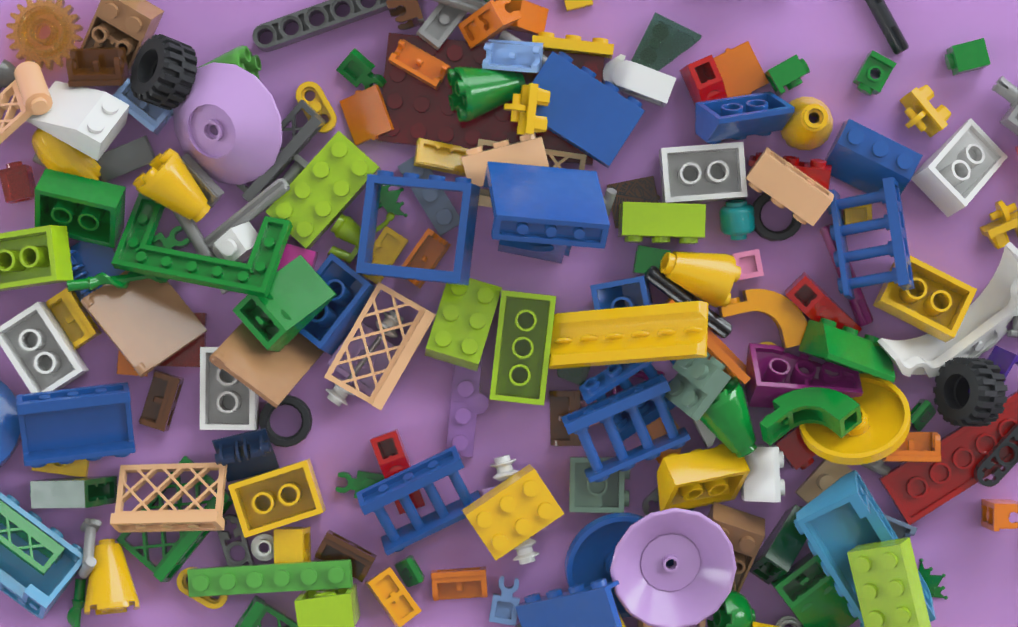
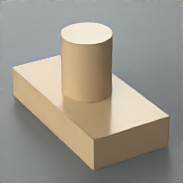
M824 459L795 493L808 504L852 470L847 465L837 464Z

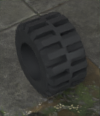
M155 34L151 39L148 38L139 49L131 69L130 88L133 96L138 98V100L167 110L178 107L191 91L197 73L195 50L190 45L162 34Z
M956 357L945 362V366H941L939 369V376L935 377L936 387H933V393H935L936 397L934 398V403L938 405L937 411L939 415H943V420L950 422V425L973 427L991 425V422H995L999 418L998 414H1002L1005 409L1003 404L1007 403L1005 391H1008V388L1004 384L1006 380L1004 374H1000V367L994 365L993 361L985 358Z

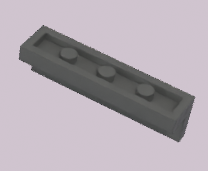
M301 100L281 122L282 131H292V140L285 147H280L279 151L281 152L278 153L275 164L265 174L259 176L250 187L245 184L236 185L244 192L242 197L246 201L250 202L270 186L294 160V156L299 154L327 123L304 100ZM304 109L311 118L303 127H297L296 115ZM292 121V128H286Z

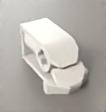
M622 54L605 64L602 77L604 83L608 81L618 87L621 92L661 107L666 106L676 81L675 77L625 60L626 56Z

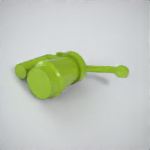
M389 212L385 216V221L376 227V233L387 226L390 221H393L395 218L394 213ZM342 213L330 231L334 233L335 237L355 245V248L350 253L332 246L327 254L330 255L332 253L340 260L350 264L358 253L361 227L350 216Z

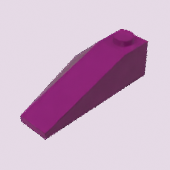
M749 343L746 374L751 379L745 384L748 406L774 408L773 400L796 389L808 387L833 389L850 398L860 397L863 394L858 371L830 362H825L824 364L808 360L809 356L802 353L799 356L784 352L785 348L777 345Z

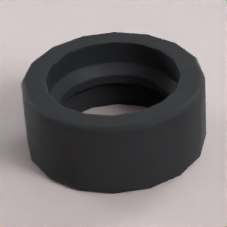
M763 193L753 202L754 231L769 241H783L792 237L802 224L794 217L791 224L782 231H772L763 225L761 211L763 206L771 201V196Z
M287 395L279 406H293L301 414L302 424L296 434L290 437H282L272 430L270 416L276 408L269 403L265 404L259 418L260 429L266 428L270 442L280 447L294 446L304 440L311 430L313 420L311 411L304 401L296 396Z

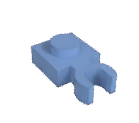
M501 575L499 578V588L502 592L501 594L493 593L489 622L516 626L517 611L515 607L519 605L520 598L513 597V593L519 588V579L515 578L512 587H506L504 585V576Z

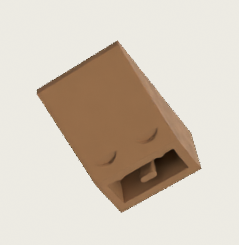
M100 0L80 49L125 47L130 76L134 59L139 49L148 38L151 39L164 11L146 0Z
M713 502L707 517L721 526L733 544L737 569L732 590L740 592L765 538V519Z

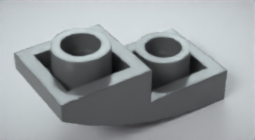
M147 135L104 152L97 161L101 166L102 181H109L148 165L155 157Z

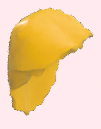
M40 128L34 131L31 140L33 149L47 169L99 181L101 166L95 159Z

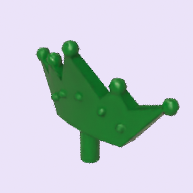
M381 185L379 208L383 206L388 213L392 212L394 215L407 217L408 215L400 210L404 202H397L404 188L388 191L391 186Z
M921 558L918 570L924 578L931 596L947 600L948 597L941 594L945 587L938 586L946 574L930 575V571L933 568L924 569L923 559Z

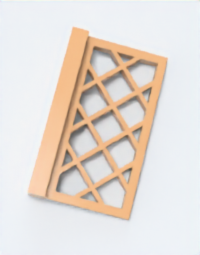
M378 282L324 378L370 403L375 408L382 410L436 314ZM380 290L391 295L393 307L378 310L375 299ZM395 298L404 302V304L397 305ZM373 304L375 312L368 313ZM411 306L419 311L414 321L405 324L401 323L398 308ZM395 309L399 325L383 329L379 313ZM376 314L380 330L364 334L362 327L363 319ZM411 325L407 333L404 334L403 327ZM359 328L361 335L354 337L355 333ZM400 328L403 340L400 345L388 348L384 332ZM381 333L385 349L369 353L365 337ZM362 338L366 354L351 358L348 350L350 342ZM397 349L391 359L389 351ZM346 351L347 359L340 361ZM386 352L389 361L387 368L374 371L370 356ZM367 357L371 373L356 377L352 361ZM349 362L353 378L340 380L332 375L337 365ZM383 373L379 382H377L376 375ZM373 376L375 388L372 394L368 396L359 390L357 380ZM354 381L355 388L347 383Z
M216 462L120 465L115 513H111L110 525L119 533L224 530L225 519L222 516L227 464L223 466L222 464L217 465ZM219 470L218 479L209 486L202 479L208 472ZM184 471H191L195 477L183 487L176 478ZM158 472H165L169 477L156 487L150 479ZM128 473H140L143 477L132 488L126 484ZM174 481L180 490L168 500L161 492ZM201 481L207 489L194 499L188 491ZM148 482L154 491L142 501L135 493ZM212 493L216 497L215 509H203L200 503ZM186 494L192 500V503L184 510H177L173 504ZM132 495L140 502L132 511H123L124 503ZM158 495L166 501L158 510H150L147 507Z

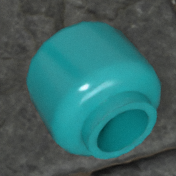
M746 199L726 201V205L722 206L719 210L721 232L730 235L731 240L747 239V234L755 230L753 205L748 204Z

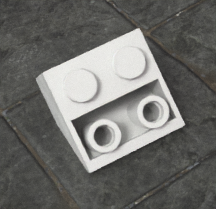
M756 444V450L744 456L750 472L741 487V499L749 502H781V496L785 495V481L780 478V468H784L783 451H779V447L773 444L771 446L768 444Z

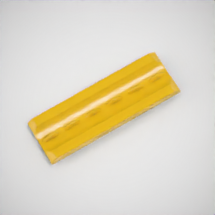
M703 301L556 313L554 314L549 369L707 357L709 304Z

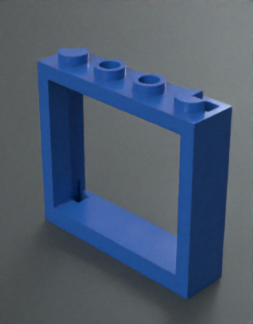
M378 170L377 175L367 174L356 273L469 286L480 186L472 184L471 179L455 177V182L445 181L446 177L439 175H429V179H419V174L403 173V177H395L394 172ZM381 185L463 192L453 271L372 263Z

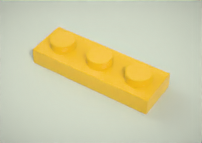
M538 32V36H532V42L543 43V50L602 56L610 59L613 56L614 44H608L609 40L604 38H592V42L581 41L582 37L577 35H565V39L555 38V34L550 32Z

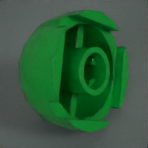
M731 590L718 611L713 614V621L707 619V626L751 627L752 622H755L756 619L755 611L751 608L749 601L744 595Z

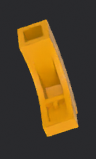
M766 289L743 290V302H740V298L736 297L730 299L727 307H718L721 318L750 311L761 312L769 316L778 328L783 348L800 345L808 324L801 310L791 300L779 293Z

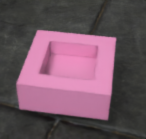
M759 249L731 254L736 260V266L741 267L739 280L764 276Z

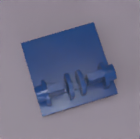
M80 241L70 247L73 280L84 279L88 276L94 277L101 272L109 276H117L125 270L115 269L112 266L111 262L115 254L113 248ZM100 285L93 290L84 289L77 290L74 292L76 293L78 299L81 301L85 296H87L93 291H96L103 285Z

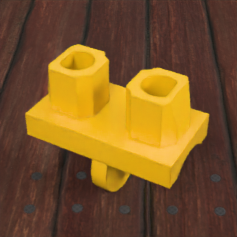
M529 83V85H522L521 94H513L512 104H504V110L511 111L510 121L518 122L517 135H532L547 131V117L536 116V106L545 107L549 105L550 91L538 88L539 84Z
M924 85L919 89L917 87L899 101L906 108L904 113L910 119L905 126L909 129L915 124L920 132L925 131L931 138L948 125L946 121L951 116V112L942 104L935 109L929 102L934 97V92L928 85Z
M1002 200L995 202L996 211L989 214L992 222L979 227L982 235L988 237L992 245L997 249L1005 247L1010 242L1007 231L1014 228L1018 237L1017 207L1015 203L1006 206Z

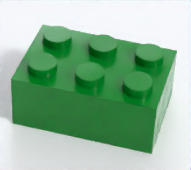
M45 168L35 187V227L47 225L67 226L68 238L115 248L124 229L126 187Z

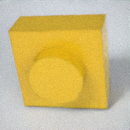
M872 204L843 209L844 225L873 220Z

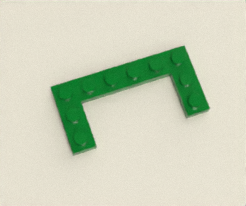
M140 193L138 194L111 262L115 269L267 298L293 227L290 220L265 216L246 264L152 246L151 242L165 207Z

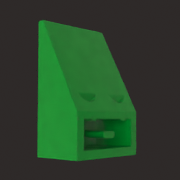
M299 255L276 272L267 298L247 295L232 311L267 350L280 352L337 294L305 258Z
M812 552L795 563L786 574L771 583L803 627H849L859 619L858 617L853 618L848 609V601L845 596L841 598L838 595L834 586V579L832 576H826L821 566L822 560L818 555L814 556Z

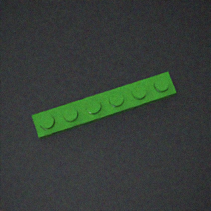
M351 559L190 568L187 570L189 597L353 587Z

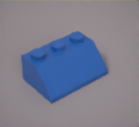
M771 91L696 102L695 134L709 144H718L722 140L730 138L743 140L747 136L755 134L758 136L771 135V132L780 131L784 128L794 114L795 107Z
M848 119L843 122L825 161H827V165H832V177L866 194L877 192L880 188H883L882 179L894 177L899 183L901 195L910 182L923 155Z
M330 253L317 270V273L337 295L299 333L319 349L332 356L351 331L376 286L359 273H356L355 270L334 254Z
M645 276L590 286L595 310L653 305L650 285Z

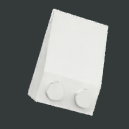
M55 81L48 89L53 102L52 108L43 115H32L26 121L98 161L125 126L130 105L104 91L87 87H69L68 83Z
M970 118L923 163L911 180L949 217L968 205L1008 156Z

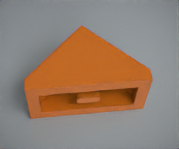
M511 0L509 4L504 5L508 13L519 11L522 15L521 19L507 29L534 35L545 31L549 9L525 0Z

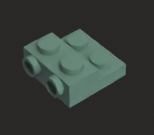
M708 352L705 358L677 360L672 368L678 374L669 383L671 391L665 393V397L696 422L699 421L731 379L728 374L722 371L725 368L724 364L713 356L708 360L711 356Z
M570 457L569 512L624 513V507H629V490L624 489L625 479H630V470L623 472L619 470L610 474V477L602 482L594 481L589 483L584 472L585 469L591 467L588 458ZM599 457V458H600L601 462H603V461H606V460H608V459H610V458H612V457Z

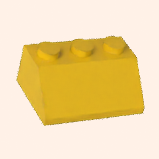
M724 444L705 450L695 449L689 453L679 455L672 453L663 457L657 470L660 511L671 508L686 510L711 505L713 502L721 503L735 500L750 472L745 458H738L736 453H732Z

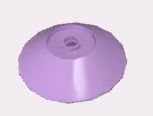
M213 62L197 68L191 91L178 107L173 108L174 131L183 153H188L217 182L242 185L256 180L275 164L282 144L281 116L272 94L255 75L237 65Z
M671 508L649 513L628 528L615 547L610 572L612 581H619V585L613 587L614 593L630 615L652 627H688L697 625L718 611L732 590L737 567L733 544L719 524L700 512ZM671 559L675 560L674 565H672V566H667V565H666V562H667L668 560H671Z

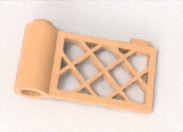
M27 61L19 64L14 71L15 80L0 93V144L32 115H43L52 108V98L42 70L35 62ZM17 109H20L21 112L15 116ZM7 110L4 119L1 120V118H2V116H3V114H4V111Z

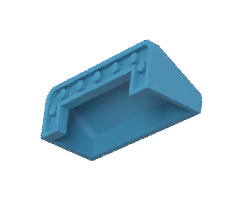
M853 470L842 476L796 512L794 524L800 535H806L812 554L814 556L818 555L822 560L821 566L826 576H832L834 579V586L838 595L841 598L845 596L848 601V609L853 618L858 617L861 621L860 627H865L847 552L857 545L899 538L858 472ZM918 570L931 622L936 620L932 596Z
M0 492V500L65 548L61 559L56 564L54 563L43 576L0 544V590L30 613L43 619L82 567L83 549L75 543L71 545L65 541L63 534L56 528L51 527L49 529L42 524V519L33 511L26 512L22 509L16 498L9 494L5 496ZM0 523V530L6 529V526ZM11 534V542L15 546H28V543L17 534ZM33 550L34 560L44 566L49 558L38 550Z

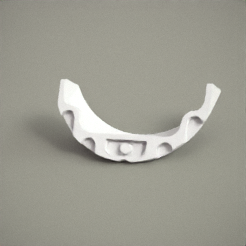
M1011 242L1005 245L1001 261L994 276L979 297L969 306L955 338L945 343L930 334H925L906 340L880 338L877 341L903 375L911 377V374L927 375L929 378L939 376V369L941 366H945V362L948 360H953L956 357L979 358L983 352L991 349L1008 332L1006 326L1014 316H1018V249Z

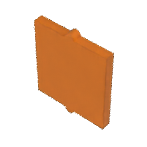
M748 41L732 49L726 48L724 53L714 57L728 98L752 94L753 91L769 84Z
M379 85L371 86L363 91L356 90L354 95L339 101L355 145H360L371 139L377 140L378 136L394 130Z

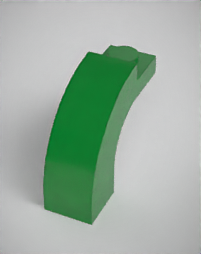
M821 387L796 389L773 400L774 412L764 417L760 422L762 440L769 446L791 429L807 423L826 426L843 438L862 423L860 404L849 396L833 389Z

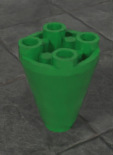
M462 66L447 70L448 83L452 86V94L448 96L449 105L452 111L457 110L460 122L470 121L512 101L513 94H521V87L525 85L521 72L515 73L514 71Z
M734 376L731 377L700 420L732 453H736L737 457L741 458L756 450L757 446L744 391L740 382Z

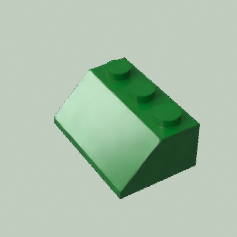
M821 318L820 322L808 321L798 351L858 371L859 373L870 374L873 377L894 383L896 377L893 362L877 342L880 338L865 334L864 338L857 336L858 330L843 326L842 330L835 328L837 323L825 318Z

